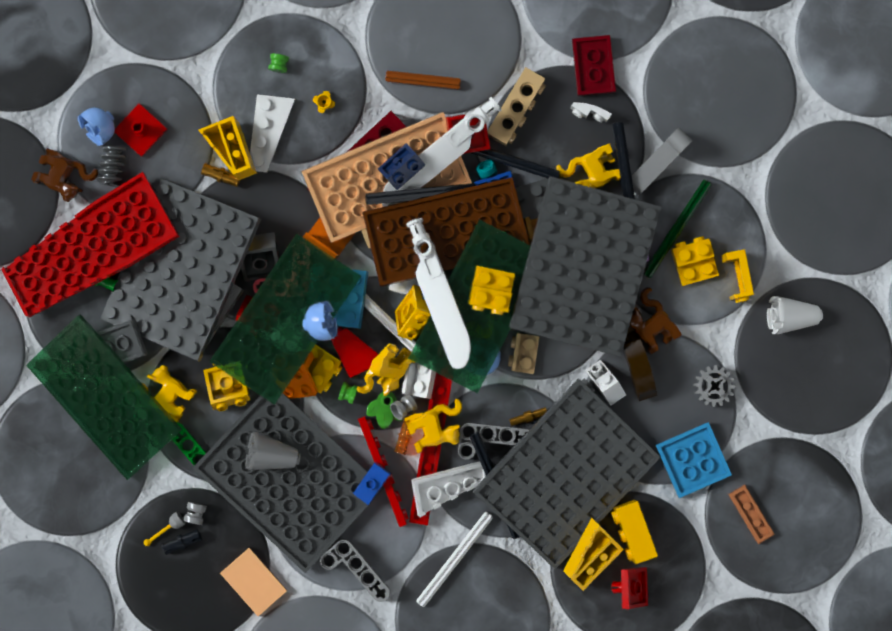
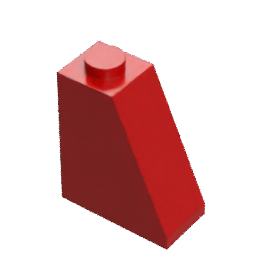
M342 327L338 328L337 336L334 337L335 339H331L350 378L369 370L372 360L379 355L347 328L344 330Z

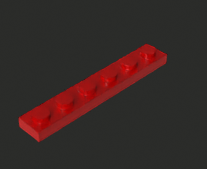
M366 416L359 418L358 421L374 463L377 462L385 468L388 463L385 455H380L378 450L381 447L378 437H373L371 430H374L371 419H366ZM391 473L383 486L398 525L402 527L407 525L406 520L409 517L406 509H401L399 502L402 499L399 491H394L392 484L395 481Z

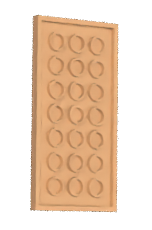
M444 112L301 171L331 243L366 228L362 212L383 207L382 204L367 205L365 202V195L367 193L383 192L388 182L378 168L406 143L419 155L448 131ZM458 157L422 188L472 183L462 157Z

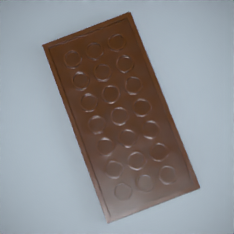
M513 177L362 212L380 287L417 279L416 270L420 259L414 250L413 235L406 224L419 218L423 219L422 224L425 232L429 233L431 241L435 245V250L444 272L469 267L472 264L529 253L530 250ZM427 243L421 246L422 253H426L429 250Z

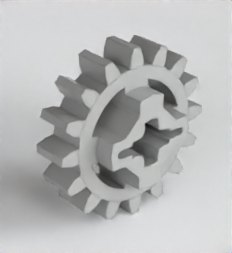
M714 365L713 370H711L707 366L706 372L703 370L699 371L701 377L695 376L698 383L693 384V386L697 387L698 390L694 394H700L698 400L704 399V405H708L711 402V406L715 407L716 402H718L719 406H723V400L729 402L728 395L734 396L731 389L736 388V386L731 385V382L735 379H729L728 376L731 372L724 373V367L718 370L717 365ZM717 373L720 376L718 378H712L709 374ZM703 381L706 383L705 390H702ZM711 382H719L717 385L718 390L709 391L712 387ZM724 382L727 383L726 392L723 390ZM716 394L719 398L711 399L708 396Z

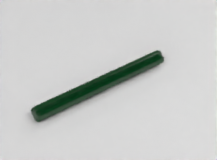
M704 179L644 269V276L651 278L711 188L712 184Z

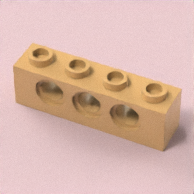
M525 67L501 107L502 110L497 114L487 131L490 138L504 146H507L508 142L510 144L513 143L517 136L514 132L518 126H523L527 119L524 115L527 110L531 111L537 102L534 98L537 93L541 95L546 87L543 84L545 81L544 77ZM524 87L531 88L532 94L530 96L523 95L522 89ZM516 103L521 104L523 110L521 112H514L512 106ZM504 120H511L513 127L506 129L503 127L502 122Z

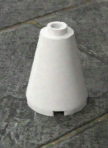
M772 296L769 300V303H772L771 308H767V323L769 329H773L772 334H782L818 325L823 319V311L817 305L780 296Z

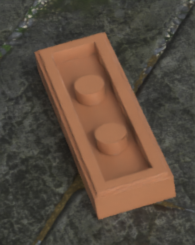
M746 485L728 494L757 544L775 535Z

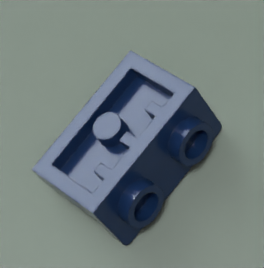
M406 143L384 162L378 170L398 190L425 166V163Z

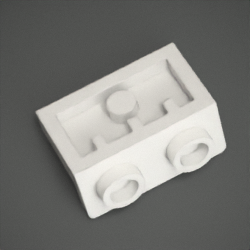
M417 358L416 363H411L405 373L402 394L431 399L438 361L429 359L419 360Z

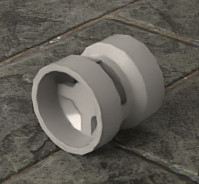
M405 395L400 401L393 402L390 405V409L396 419L402 420L406 418L407 414H412L417 410V404L410 395Z
M188 502V512L185 514L183 521L202 525V515L206 511L207 506Z

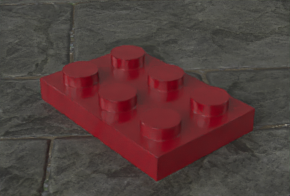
M610 35L573 38L572 48L577 96L615 93L616 87Z

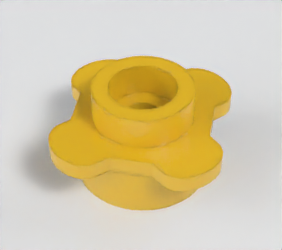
M328 91L313 97V102L317 104L319 113H324L325 110L335 107V102L331 100L330 92Z

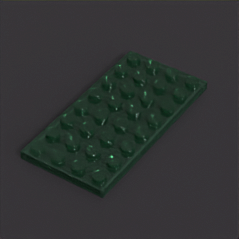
M479 219L448 279L450 289L470 338L471 351L467 365L460 369L451 366L431 314L408 358L478 393L511 329L509 325L531 246ZM476 266L515 274L508 312L498 315L491 313L492 309L484 308V311L472 309L473 305L468 304Z
M296 234L209 362L275 405L318 342L303 327V320L308 308L316 303L328 301L333 307L334 312H331V315L334 318L361 278V275Z
M81 314L72 320L26 365L126 480H129L182 431L181 427Z

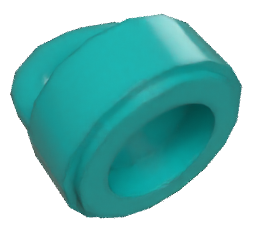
M484 160L476 167L481 179L497 174V168L492 160Z

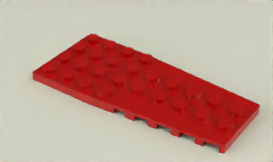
M141 172L77 213L73 220L63 223L59 226V230L45 236V240L37 246L33 245L30 247V251L21 257H16L12 264L6 268L3 267L1 270L24 315L30 318L129 268L180 236L146 174Z

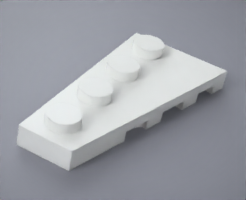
M257 94L250 155L256 172L268 173L295 99Z
M480 461L411 479L417 515L422 517L426 515V512L437 509L446 501L453 500L459 494L474 489L486 477Z

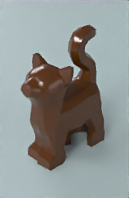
M47 148L46 155H41L39 163L44 166L47 164L51 165V169L48 174L34 172L31 180L36 184L44 183L51 190L59 192L65 202H70L79 192H83L75 184L66 183L73 169L77 168L80 177L88 182L97 178L98 170L94 169L91 174H88L82 162L66 158L59 152Z
M646 287L642 290L640 299L646 306L655 307L656 312L648 320L643 321L640 311L635 307L629 327L634 328L638 337L648 345L647 351L651 355L659 350L655 340L657 334L661 333L663 335L662 341L664 344H668L672 341V338L675 340L682 334L677 325L670 320L664 311L663 305L658 300L648 298L652 288Z

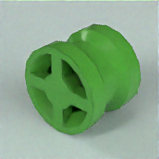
M270 54L271 64L268 65V70L287 73L286 63L289 61V57L281 54Z
M343 382L338 400H347L350 404H353L358 386H350L347 382Z

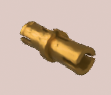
M207 163L203 165L202 175L216 179L219 183L222 181L238 187L240 180L232 173L226 171L225 168L221 167L220 169Z

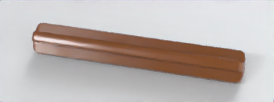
M387 71L385 76L386 82L457 90L460 89L461 84L459 78Z

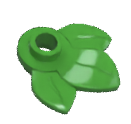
M381 392L377 399L370 402L367 406L366 415L376 416L377 423L381 429L387 428L393 419L403 421V419H396L391 412L390 405L396 401V397L392 392L387 396H384L383 392ZM386 397L390 398V402L388 404L384 403V399Z

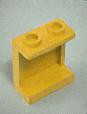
M745 249L721 255L722 263L734 261L740 294L730 296V300H735V303L750 300L749 297L754 295Z

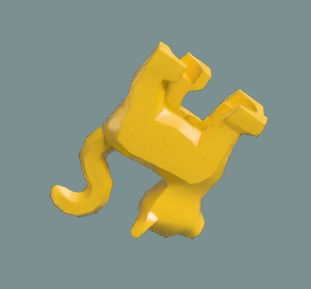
M610 143L598 147L591 153L575 157L570 161L567 170H564L559 164L556 166V170L560 171V176L566 178L575 172L577 165H582L589 179L579 180L575 183L594 189L603 187L612 179L621 180L619 169L606 171L603 165L606 162L609 164L615 162L611 154L613 151Z
M389 343L372 360L371 366L364 378L366 385L358 386L356 390L362 394L370 392L374 384L372 377L378 376L380 378L377 380V384L382 386L383 395L387 396L391 391H395L400 387V378L405 375L411 363L417 362L416 356L409 349L403 348L400 350L399 355L394 358L399 349L396 345Z
M161 365L152 374L147 375L153 382L163 385L154 398L149 397L148 388L144 383L134 382L130 386L129 392L131 394L139 389L142 400L146 404L161 410L168 418L175 422H179L183 411L186 409L184 406H177L174 403L177 397L190 400L197 393L196 389L188 390L180 380L172 377L168 372V367L165 365Z
M459 399L454 400L455 408L441 404L424 413H416L404 418L410 435L414 434L417 429H422L425 434L422 439L414 444L417 453L422 452V448L426 446H437L444 442H449L453 445L459 443L460 434L458 429L460 426L458 424L450 425L442 430L438 418L441 412L448 416L458 415L462 410V402Z

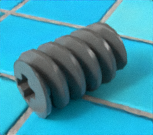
M106 146L102 150L107 154L101 155V158L105 161L100 162V166L104 169L98 171L103 176L97 177V181L104 185L118 187L119 185L115 182L121 181L122 178L118 177L117 174L123 173L118 166H124L120 159L126 158L125 155L121 154V151H127V149L118 146Z

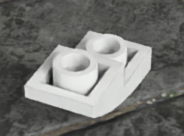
M573 102L571 105L572 113L579 118H587L592 113V117L602 123V121L607 122L611 116L610 112L591 104Z

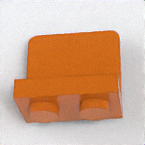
M319 218L309 233L306 232L302 239L305 241L304 245L310 250L316 249L321 252L319 256L325 261L329 262L332 260L335 262L355 233L331 243L322 220Z
M312 351L280 354L271 366L270 370L279 390L288 399L316 396L318 393L308 370L314 359Z

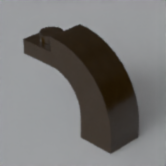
M636 331L628 332L623 347V354L629 367L634 391L640 402L657 396V390L641 339L638 338Z

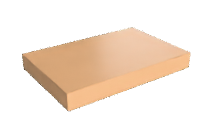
M250 547L220 573L257 616L261 615L288 591Z

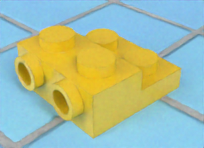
M704 236L693 239L694 243L687 245L686 241L674 244L675 248L671 249L681 286L719 276L709 238L705 239Z
M476 266L468 304L473 305L472 309L484 311V308L492 309L491 313L498 315L508 312L515 274Z
M413 284L395 310L398 336L411 341L417 337L421 327L431 317L427 303L421 294V288Z
M310 341L303 352L312 351L314 355L308 370L318 393L322 394L323 391L327 392L331 387L332 382L330 380L334 375L337 377L342 370V361Z
M240 360L203 370L213 410L225 411L228 409V406H244L247 404V401L251 400Z

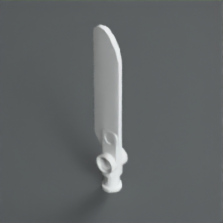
M490 97L489 101L481 108L477 107L474 111L468 112L460 122L420 153L418 156L425 163V166L398 190L422 188L470 148L472 134L481 131L489 121V118L497 111L500 112L502 110L495 100ZM472 118H478L479 121L476 125H470ZM388 181L383 192L397 190ZM402 201V202H392V203H382V206L385 207V206H390V205H394V204H399V203H403L404 201Z
M415 219L406 225L411 230L414 250L420 259L416 270V278L448 360L453 368L460 369L467 365L470 357L471 345L469 334L439 261L435 245L431 241L429 233L425 232L422 224L423 219ZM424 243L429 245V250L426 253L421 252V246Z

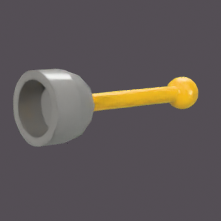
M177 511L172 514L169 519V525L150 539H145L144 545L150 546L152 541L171 527L178 529L185 525L186 522L183 521L184 518Z

